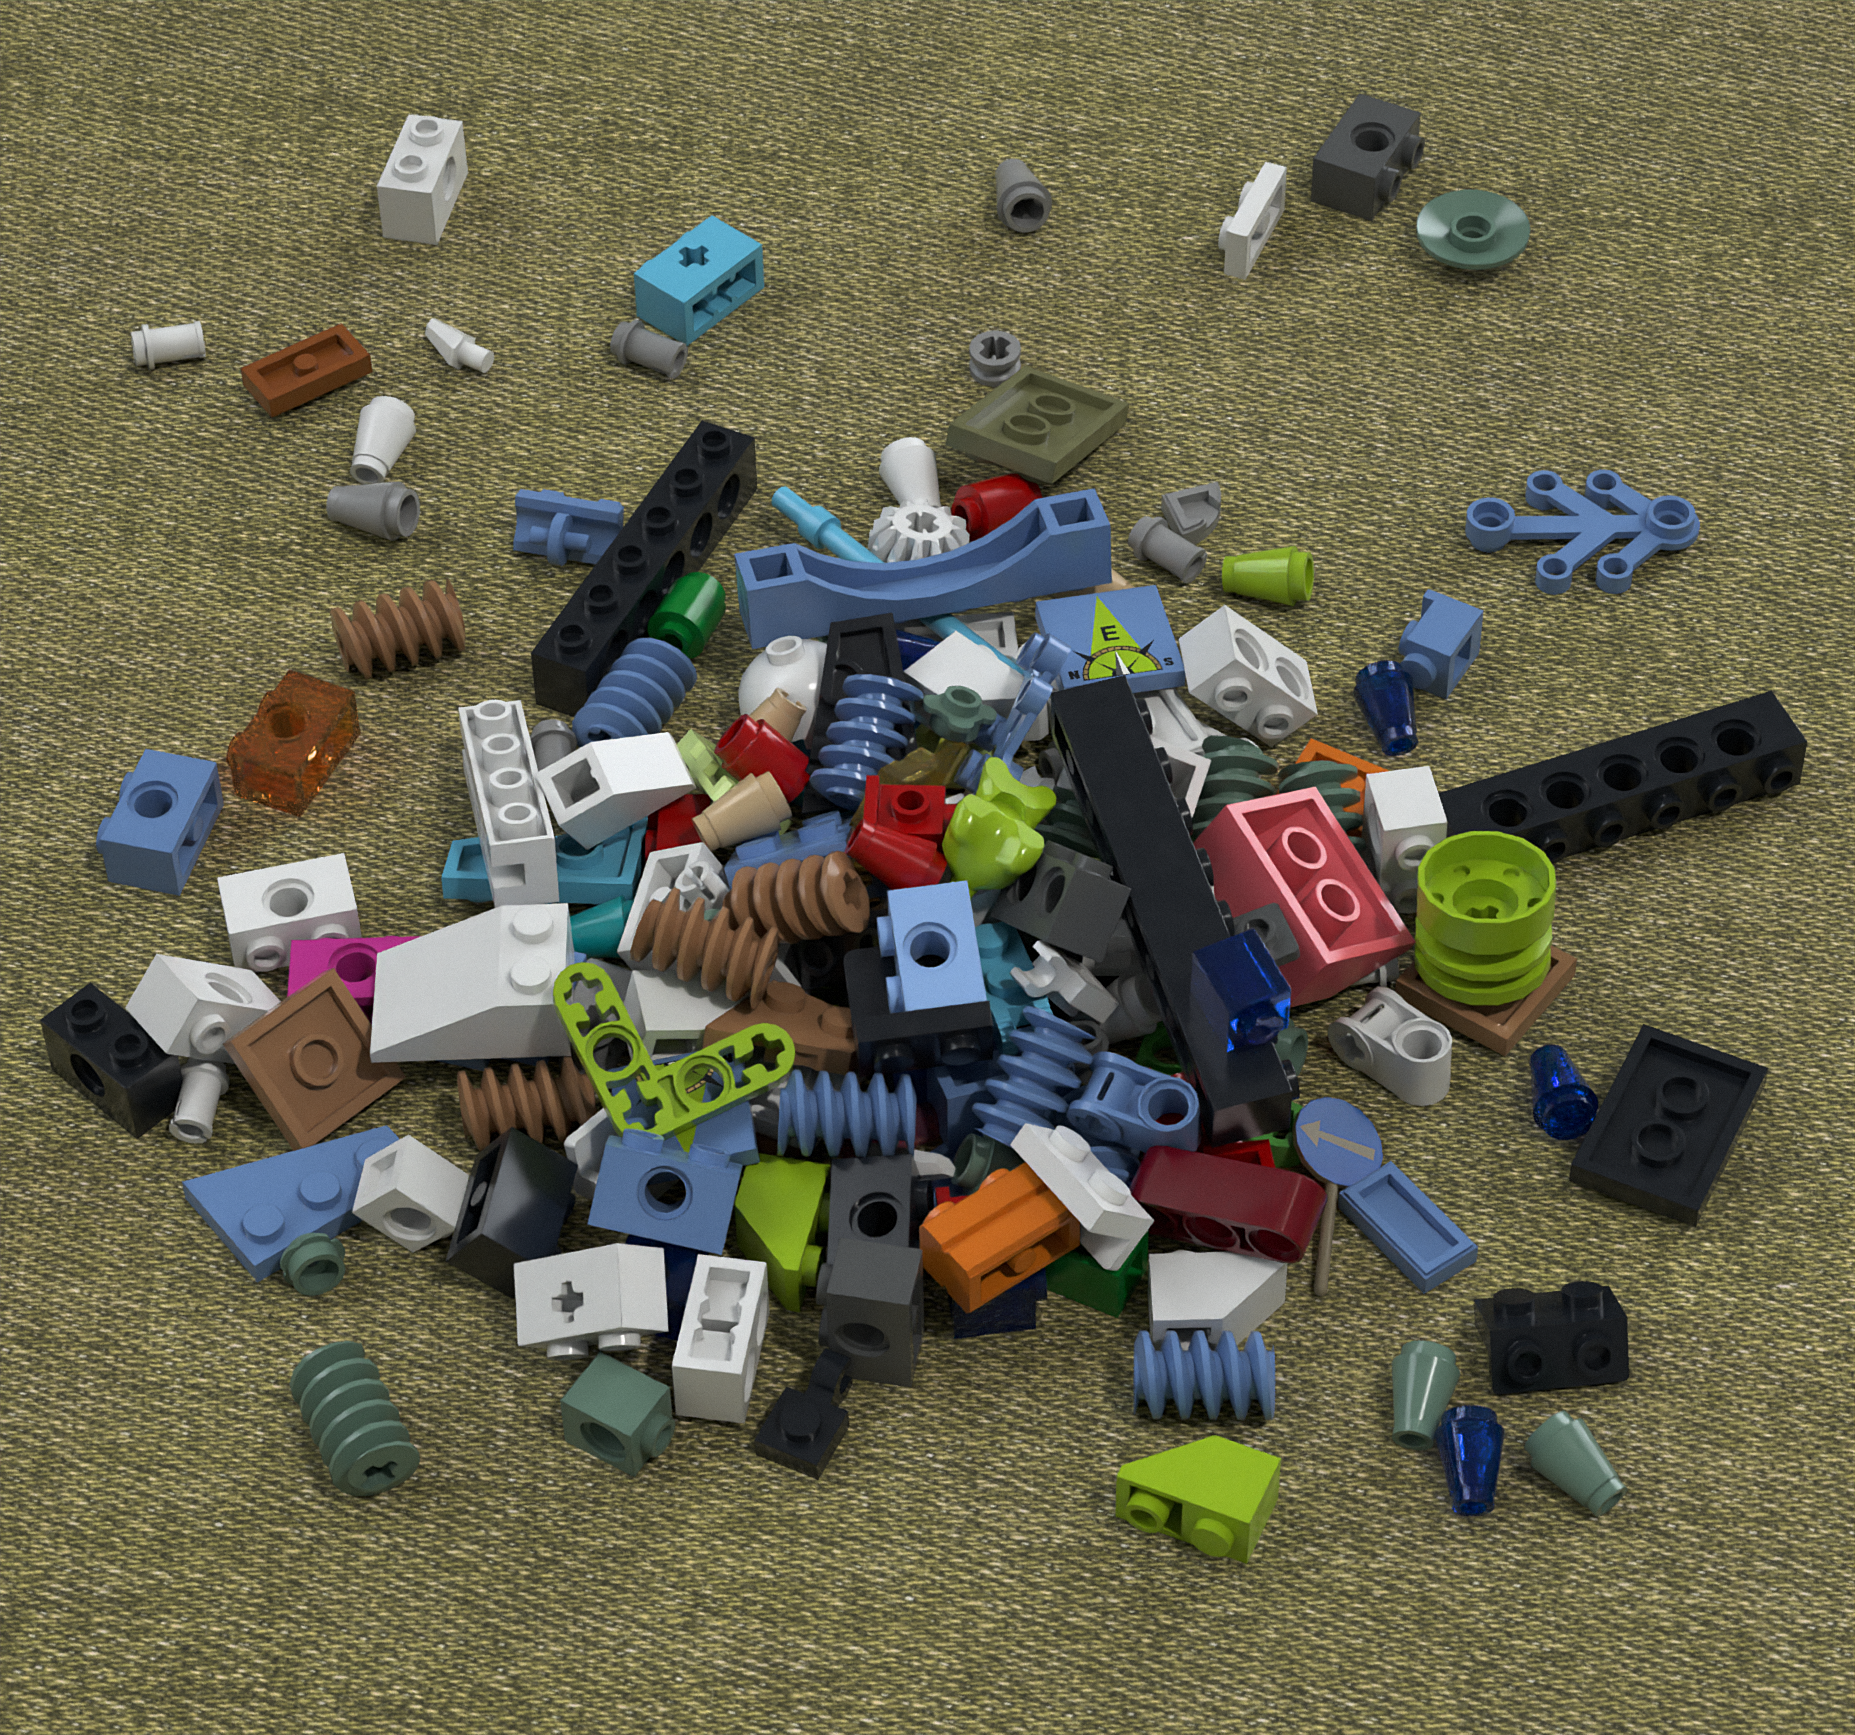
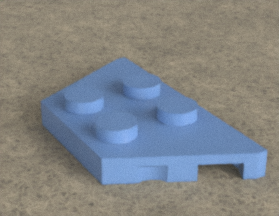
M839 811L829 812L804 820L802 822L803 828L782 835L775 831L743 841L742 845L736 847V850L724 867L730 890H732V881L735 873L742 867L749 866L758 870L764 863L771 862L780 866L787 859H797L803 862L810 855H819L825 859L833 851L845 852L851 834L863 819L862 814L853 811L840 815ZM848 856V857L852 860V862H853V864H854L855 859L852 858V857H850V856Z

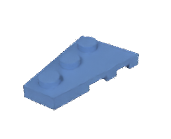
M385 1125L182 1182L185 1199L252 1277L259 1282L281 1269L280 1258L295 1238L306 1233H325L329 1236V1239H332L363 1221L353 1214L352 1210L365 1159L400 1139Z

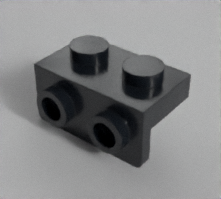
M1576 1281L1564 1285L1560 1291L1533 1293L1527 1289L1509 1288L1496 1292L1492 1298L1474 1299L1475 1327L1488 1350L1489 1383L1495 1394L1623 1382L1629 1378L1627 1315L1609 1285L1601 1286L1595 1282Z

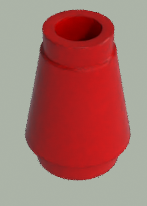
M865 819L858 823L845 848V853L848 856L854 858L858 864L891 890L938 884L947 865L945 855L936 850V842L876 823L873 824Z

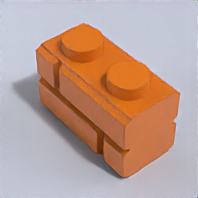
M1026 1162L1011 1171L1001 1168L987 1176L977 1192L957 1204L951 1201L941 1203L927 1215L923 1224L919 1226L920 1249L923 1250V1268L941 1287H946L948 1294L966 1313H971L1080 1246V1221Z

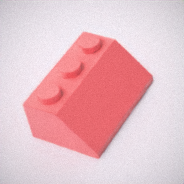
M1316 787L1226 805L1193 842L1195 849L1204 848L1206 850L1213 870L1215 898L1217 901L1226 900L1233 918L1270 903L1279 905L1300 950V957L1297 960L1265 972L1270 987L1276 993L1285 1009L1334 996L1405 953L1416 943Z

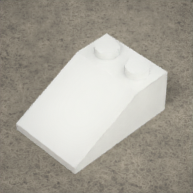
M568 903L502 905L377 953L370 1045L371 1063L571 1056V1042L556 1014L553 1003V989L556 978L562 970L574 964L575 955ZM573 983L572 996L566 1000L568 1005L573 1004Z

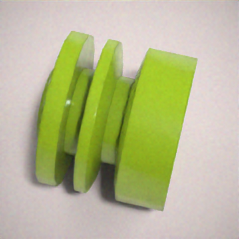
M1469 831L1447 837L1426 852L1418 866L1414 962L1417 972L1427 986L1445 998L1469 1005L1505 1004L1522 999L1541 986L1550 970L1551 922L1554 919L1556 896L1555 867L1544 851L1524 838L1503 832Z

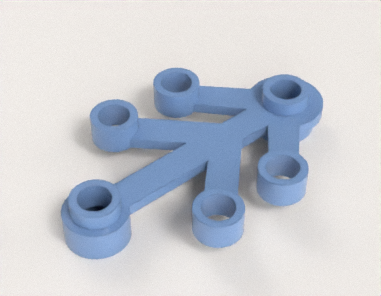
M1603 469L1593 471L1588 475L1585 497L1563 484L1561 477L1552 471L1540 470L1529 475L1525 493L1527 503L1539 510H1549L1556 507L1569 516H1515L1513 508L1507 502L1498 498L1488 497L1478 499L1470 504L1467 509L1465 534L1473 547L1487 553L1501 550L1510 540L1573 539L1555 554L1545 555L1537 562L1535 584L1542 592L1553 595L1566 592L1571 586L1573 571L1615 538H1634L1617 554H1606L1597 563L1595 582L1598 588L1610 594L1623 593L1630 588L1633 571L1660 549L1673 551L1689 547L1697 540L1700 529V521L1695 514V509L1687 500L1678 496L1668 495L1651 501L1622 483L1618 474ZM1617 506L1629 515H1612L1604 509Z
M1034 632L1018 655L1016 665L1024 669V679L1008 719L997 713L995 723L991 725L981 724L977 738L971 741L988 752H991L995 747L996 750L993 757H998L1004 761L1011 775L1018 781L1021 779L1024 768L1012 761L1013 756L1047 703L1053 690L1051 683L1057 677L1071 651L1070 645L1050 633L1043 637ZM972 749L960 765L954 777V782L975 795L983 765L992 756L987 753L983 755Z

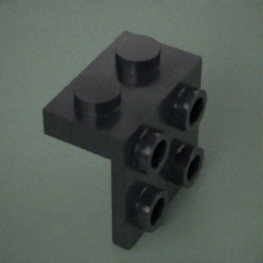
M879 946L854 949L844 956V974L860 1077L871 1076L874 1073L895 1074L909 1070L993 1060V1021L989 1001L890 1014L885 977L897 976L894 956L881 957ZM924 955L915 962L923 967L932 968L943 964L945 960L937 955Z

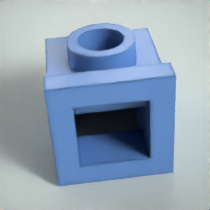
M1428 589L1422 599L1421 619L1419 622L1411 620L1408 623L1399 643V654L1404 655V659L1398 668L1402 682L1416 689H1421L1447 699L1479 654L1483 610Z

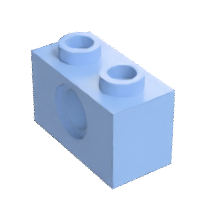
M967 880L887 891L888 916L876 917L881 957L894 956L897 976L885 977L890 1014L987 1001ZM924 955H937L945 960L943 964L932 968L923 967L915 961Z

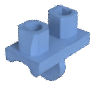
M520 489L515 495L517 523L513 550L547 556L548 563L563 566L567 560L596 564L623 528L624 506L620 502L600 499L598 502L566 497L563 492L543 489L541 492Z

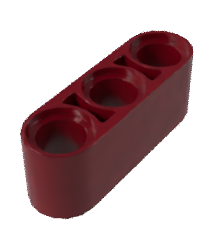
M1159 1145L1149 1147L1129 1188L1132 1197L1154 1219L1148 1234L1290 1264L1299 1262L1304 1257L1328 1201L1326 1192L1319 1184L1295 1172Z

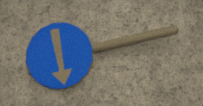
M1331 1097L1311 1100L1297 1113L1292 1126L1293 1145L1302 1164L1312 1175L1325 1183L1324 1191L1328 1199L1321 1217L1314 1293L1319 1297L1325 1296L1328 1290L1338 1188L1346 1189L1379 1169L1383 1160L1382 1143L1373 1123L1360 1109L1344 1100Z

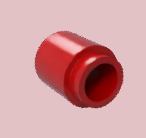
M1008 473L961 486L955 494L954 502L951 506V515L966 519V531L970 534L969 541L973 542L1014 518L1033 500L1043 497L1037 483L1027 481L1016 473Z
M748 714L742 715L726 730L714 749V753L723 760L722 768L738 782L750 773L756 778L769 771L780 787L788 804L802 792L810 779V775L805 771L809 763V757L764 719L755 721Z

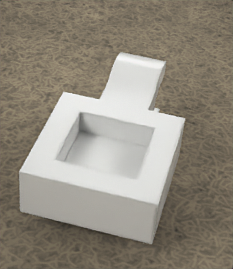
M1039 940L1033 945V948L1040 954L1032 963L1035 966L1033 969L1022 971L1020 968L1014 967L1010 971L1011 977L1029 996L1041 997L1047 995L1053 1003L1072 1017L1080 1010L1103 1024L1120 1005L1082 963L1043 940Z

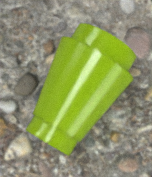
M1296 546L1237 556H1225L1222 566V586L1224 592H1235L1239 595L1294 606L1297 600L1309 601L1311 598L1314 583V563L1310 552H1299Z

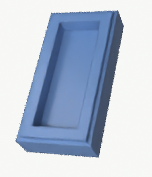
M1388 1162L1339 1192L1338 1208L1424 1294L1477 1261L1478 1246L1393 1162Z

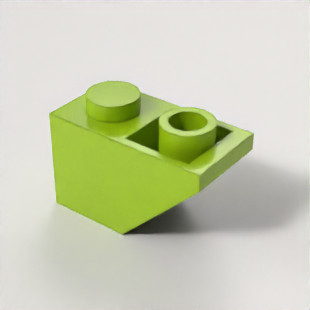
M759 1153V1163L746 1165L734 1203L737 1246L748 1260L767 1262L769 1288L786 1310L800 1312L807 1287L817 1288L820 1269L825 1261V1248L821 1247L820 1244L823 1234L828 1233L830 1165Z
M1213 1435L1124 1464L1116 1476L1115 1516L1127 1520L1132 1526L1148 1533L1160 1532L1193 1544L1207 1555L1214 1557L1226 1556L1247 1564L1278 1501L1281 1458Z

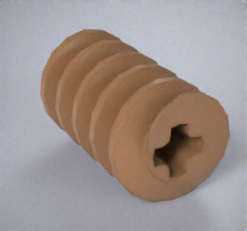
M446 578L445 594L434 580L425 581L423 584L422 601L409 586L402 588L399 596V607L396 606L389 595L386 593L380 594L376 598L375 614L366 602L362 600L356 601L353 604L352 621H350L341 608L335 607L330 610L333 633L346 671L349 672V666L355 665L366 680L372 678V662L376 658L380 659L389 673L394 672L396 653L400 651L404 653L412 666L418 665L420 645L425 644L436 659L442 657L444 638L449 637L459 652L465 651L466 634L464 620L455 591L448 578Z
M833 851L825 859L819 855H810L803 862L797 859H787L780 866L771 862L764 863L758 870L749 866L742 867L735 873L732 881V890L726 893L722 902V907L730 910L729 930L735 931L747 917L754 919V940L760 941L771 927L779 929L778 944H794L802 939L818 940L825 935L837 937L847 932L860 933L868 927L870 917V901L867 889L860 879L852 860L845 852Z
M673 887L661 902L653 898L638 924L632 942L630 959L639 963L652 951L653 969L661 972L669 969L677 960L676 972L678 979L689 982L701 970L702 988L710 992L716 990L726 979V997L735 1002L743 998L751 989V1008L755 1010L768 986L777 961L779 929L771 927L762 939L757 941L753 939L754 919L747 917L735 931L729 930L730 910L722 907L709 922L704 919L705 899L698 897L686 912L680 910L681 890Z
M571 1056L563 1058L559 1077L555 1078L544 1060L536 1062L532 1081L526 1080L518 1064L510 1065L507 1081L504 1085L499 1083L491 1067L484 1068L479 1088L473 1087L465 1071L457 1073L465 1140L467 1141L468 1136H472L479 1151H482L492 1143L495 1132L502 1135L510 1127L519 1131L525 1128L529 1137L543 1144L547 1125H551L559 1141L565 1142L566 1138L571 1134L573 1122L578 1121L579 1125L582 1126L597 1113L594 1088L586 1072L585 1074L579 1073Z

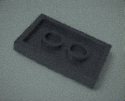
M1643 1024L1571 1163L1569 1181L1696 1227L1766 1085L1768 1068Z

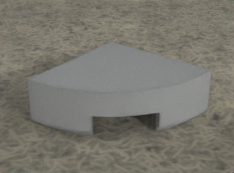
M1218 482L1162 495L1161 510L1171 530L1194 545L1207 538L1218 524L1221 513V490Z

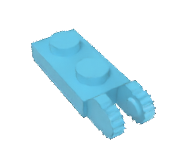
M1004 922L982 924L975 927L986 999L990 1002L993 1040L997 1049H999V1054L1017 1055L1018 1047L1011 1041L1009 1036L1013 1030H1017L1016 1027L1030 1024L1021 1014L1024 1007H1037L1052 1015L1053 1012L1047 995L1041 997L1029 996L1010 975V971L1014 967H1018L1022 971H1029L1034 968L1017 929Z

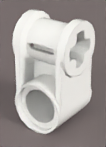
M1383 986L1374 988L1366 995L1363 1007L1349 1018L1340 1017L1329 1025V1041L1340 1059L1348 1066L1357 1071H1362L1393 1092L1401 1101L1410 1105L1427 1106L1441 1101L1449 1092L1452 1037L1449 1030L1442 1023L1429 1018L1405 1002L1395 991Z

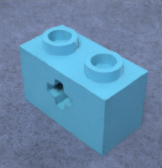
M711 215L694 229L684 233L678 241L655 258L645 262L634 273L637 316L688 346L764 288L762 244Z

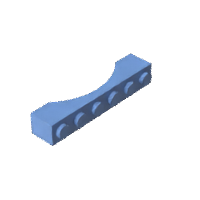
M1095 488L1035 499L1014 518L984 537L952 551L918 560L890 563L848 561L819 554L797 543L734 554L739 612L752 649L767 647L772 641L785 636H797L801 639L829 635L830 622L893 613L894 624H901L913 619L946 613H960L978 607L1005 602H1020L1032 597L1065 591H1079L1087 587L1112 583L1111 528Z

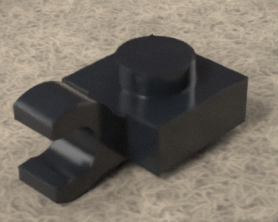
M826 1348L819 1356L813 1368L805 1394L787 1386L785 1387L754 1440L757 1456L819 1480L850 1426L848 1411L838 1407L847 1396L853 1383V1378L845 1375L851 1364L850 1357Z

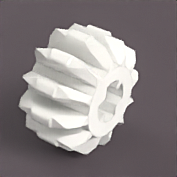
M902 500L899 508L892 506L884 507L880 518L874 520L873 530H870L868 550L885 563L918 560L952 551L969 543L970 534L966 531V519L952 516L950 507L935 508L929 506L927 500L922 505H913L907 500Z

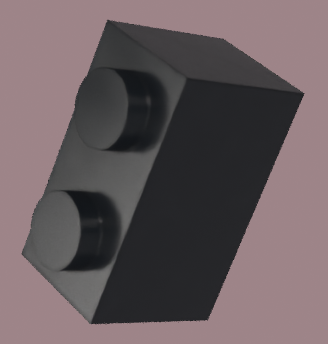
M510 1127L475 1157L445 1262L514 1299V1263L560 1255L562 1253L557 1243L562 1225L570 1216L575 1205L576 1196L571 1190L578 1164L519 1130Z

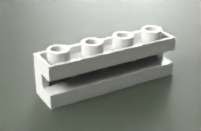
M487 700L476 706L458 708L460 730L465 748L462 749L464 774L494 907L559 902L555 837L544 793L535 774L538 772L521 700L508 702Z

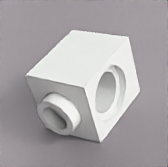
M408 1134L365 1159L352 1213L414 1253L440 1238L450 1236L454 1232L469 1175Z

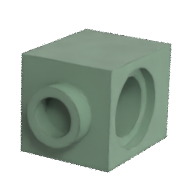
M602 1352L597 1354L560 1400L565 1441L633 1477L636 1476L651 1456L658 1457L665 1451L675 1431V1421L672 1419L670 1387Z

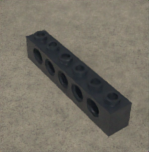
M703 420L699 423L531 652L537 705L575 718L580 708L584 707L591 693L597 689L602 678L609 673L614 662L620 658L625 647L638 638H650L648 622L672 583L690 572H699L758 489L755 437Z
M1772 691L1765 692L1438 793L1448 822L1446 838L1469 831H1499L1524 838L1544 851L1550 862L1554 864L1563 858L1598 847H1609L1623 839L1655 829H1666L1690 818L1713 811H1724L1735 804L1767 794L1781 793L1792 786L1799 785L1807 740Z

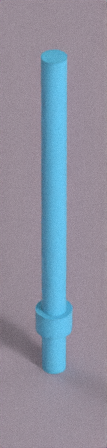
M786 486L779 488L774 493L771 500L772 506L798 525L799 534L816 548H827L840 559L848 561L885 563L843 531L840 520L824 507L819 505L811 506ZM946 613L918 619L943 639L957 631L975 644L985 645L995 653L998 659L1023 675V669L952 614Z

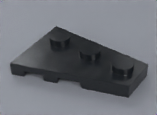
M893 613L830 622L808 768L810 778L815 770L825 768L818 759L822 747L833 745L828 740L826 732L831 723L841 721L836 717L834 711L837 702L841 699L849 698L842 688L844 680L848 676L855 674H873L905 682ZM903 701L902 707L911 712L909 701ZM895 724L893 730L904 736L908 740V744L905 748L887 747L886 754L897 760L901 765L896 772L879 771L878 775H880V779L889 785H925L914 725ZM809 779L805 787L801 819L812 818L834 811H839V813L850 811L834 804L818 793L812 787Z

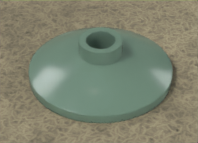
M1457 190L1432 199L1422 208L1417 217L1416 235L1422 248L1434 259L1456 268L1484 270L1505 265L1521 255L1529 242L1530 223L1524 211L1516 203L1504 196L1484 190Z

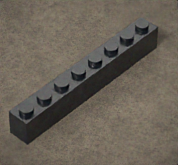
M1126 675L1051 693V735L1100 861L1113 866L1109 879L1131 888L1121 915L1131 935V941L1184 1078L1197 1093L1201 1121L1211 1147L1215 1148L1289 1129L1292 1100L1299 1099L1300 1097L1299 1083L1294 1066L1289 1059L1280 1061L1274 1046L1278 1043V1035L1273 1014L1267 1005L1259 1007L1253 991L1256 990V978L1251 960L1246 952L1237 954L1232 938L1235 937V928L1230 908L1226 900L1216 901L1211 889L1214 885V876L1209 856L1204 848L1195 849L1190 837V835H1193L1191 813L1185 798L1175 799L1170 785L1173 783V774L1164 747L1154 748L1150 735L1153 733L1152 719L1145 699L1143 697L1134 698Z

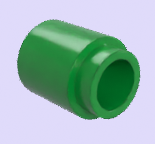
M690 572L684 577L676 579L648 622L649 637L669 643L678 648L689 659L699 656L726 611V594L722 585L714 577L703 572Z

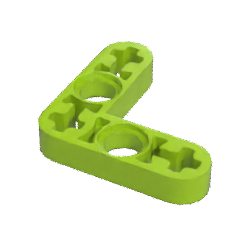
M579 962L571 964L560 972L554 982L553 1003L556 1014L619 1137H622L624 1129L628 1128L658 1134L664 1137L665 1141L778 1087L787 1080L793 1070L796 1050L792 1038L784 1029L775 1024L768 1023L752 1025L657 1070L611 978L604 969L593 963ZM580 980L587 989L595 986L600 988L601 991L595 995V1009L601 1021L603 1022L610 1014H614L618 1020L599 1024L585 1037L578 1030L590 1028V1019L584 1007L580 1003L568 1005L566 1002L572 996V983ZM611 1037L620 1038L627 1042L633 1053L630 1064L617 1072L603 1070L597 1065L593 1057L597 1044ZM762 1041L767 1049L778 1046L782 1052L776 1056V1069L767 1072L762 1064H755L743 1070L741 1079L746 1085L737 1089L732 1068L722 1056L732 1053L734 1065L737 1066L748 1061L753 1056V1043ZM699 1068H708L717 1072L724 1085L720 1096L714 1101L707 1103L697 1102L690 1098L684 1087V1081L689 1073ZM640 1073H644L647 1080L636 1082V1091L646 1107L657 1104L661 1109L654 1114V1127L645 1130L640 1122L628 1124L625 1119L631 1115L632 1106L625 1089L620 1090L616 1096H612L608 1090L609 1088L625 1086Z

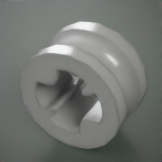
M995 330L983 332L972 339L969 345L971 359L969 370L970 375L976 382L985 386L998 387L1021 369V346L1015 336L1007 332Z

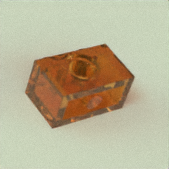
M288 670L274 691L270 690L264 695L257 714L245 730L236 733L229 744L226 761L231 770L235 795L301 817L361 734L355 691Z

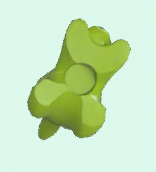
M989 757L983 765L976 794H969L957 803L942 842L944 855L952 873L949 883L967 880L971 900L979 890L1003 889L1012 885L1022 874L1032 869L1042 855L1045 846L1043 836L1034 829L1056 805L1057 796L1053 790L1046 786L1031 787L1020 783L1011 775L1004 761L998 757Z

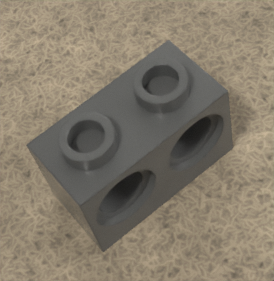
M1048 840L1042 855L1032 869L1022 874L1012 885L1001 889L991 917L1045 942L1102 963L1131 888L1109 879L1113 866Z

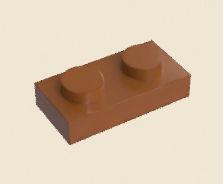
M342 323L240 368L243 386L271 418L373 372L370 354Z

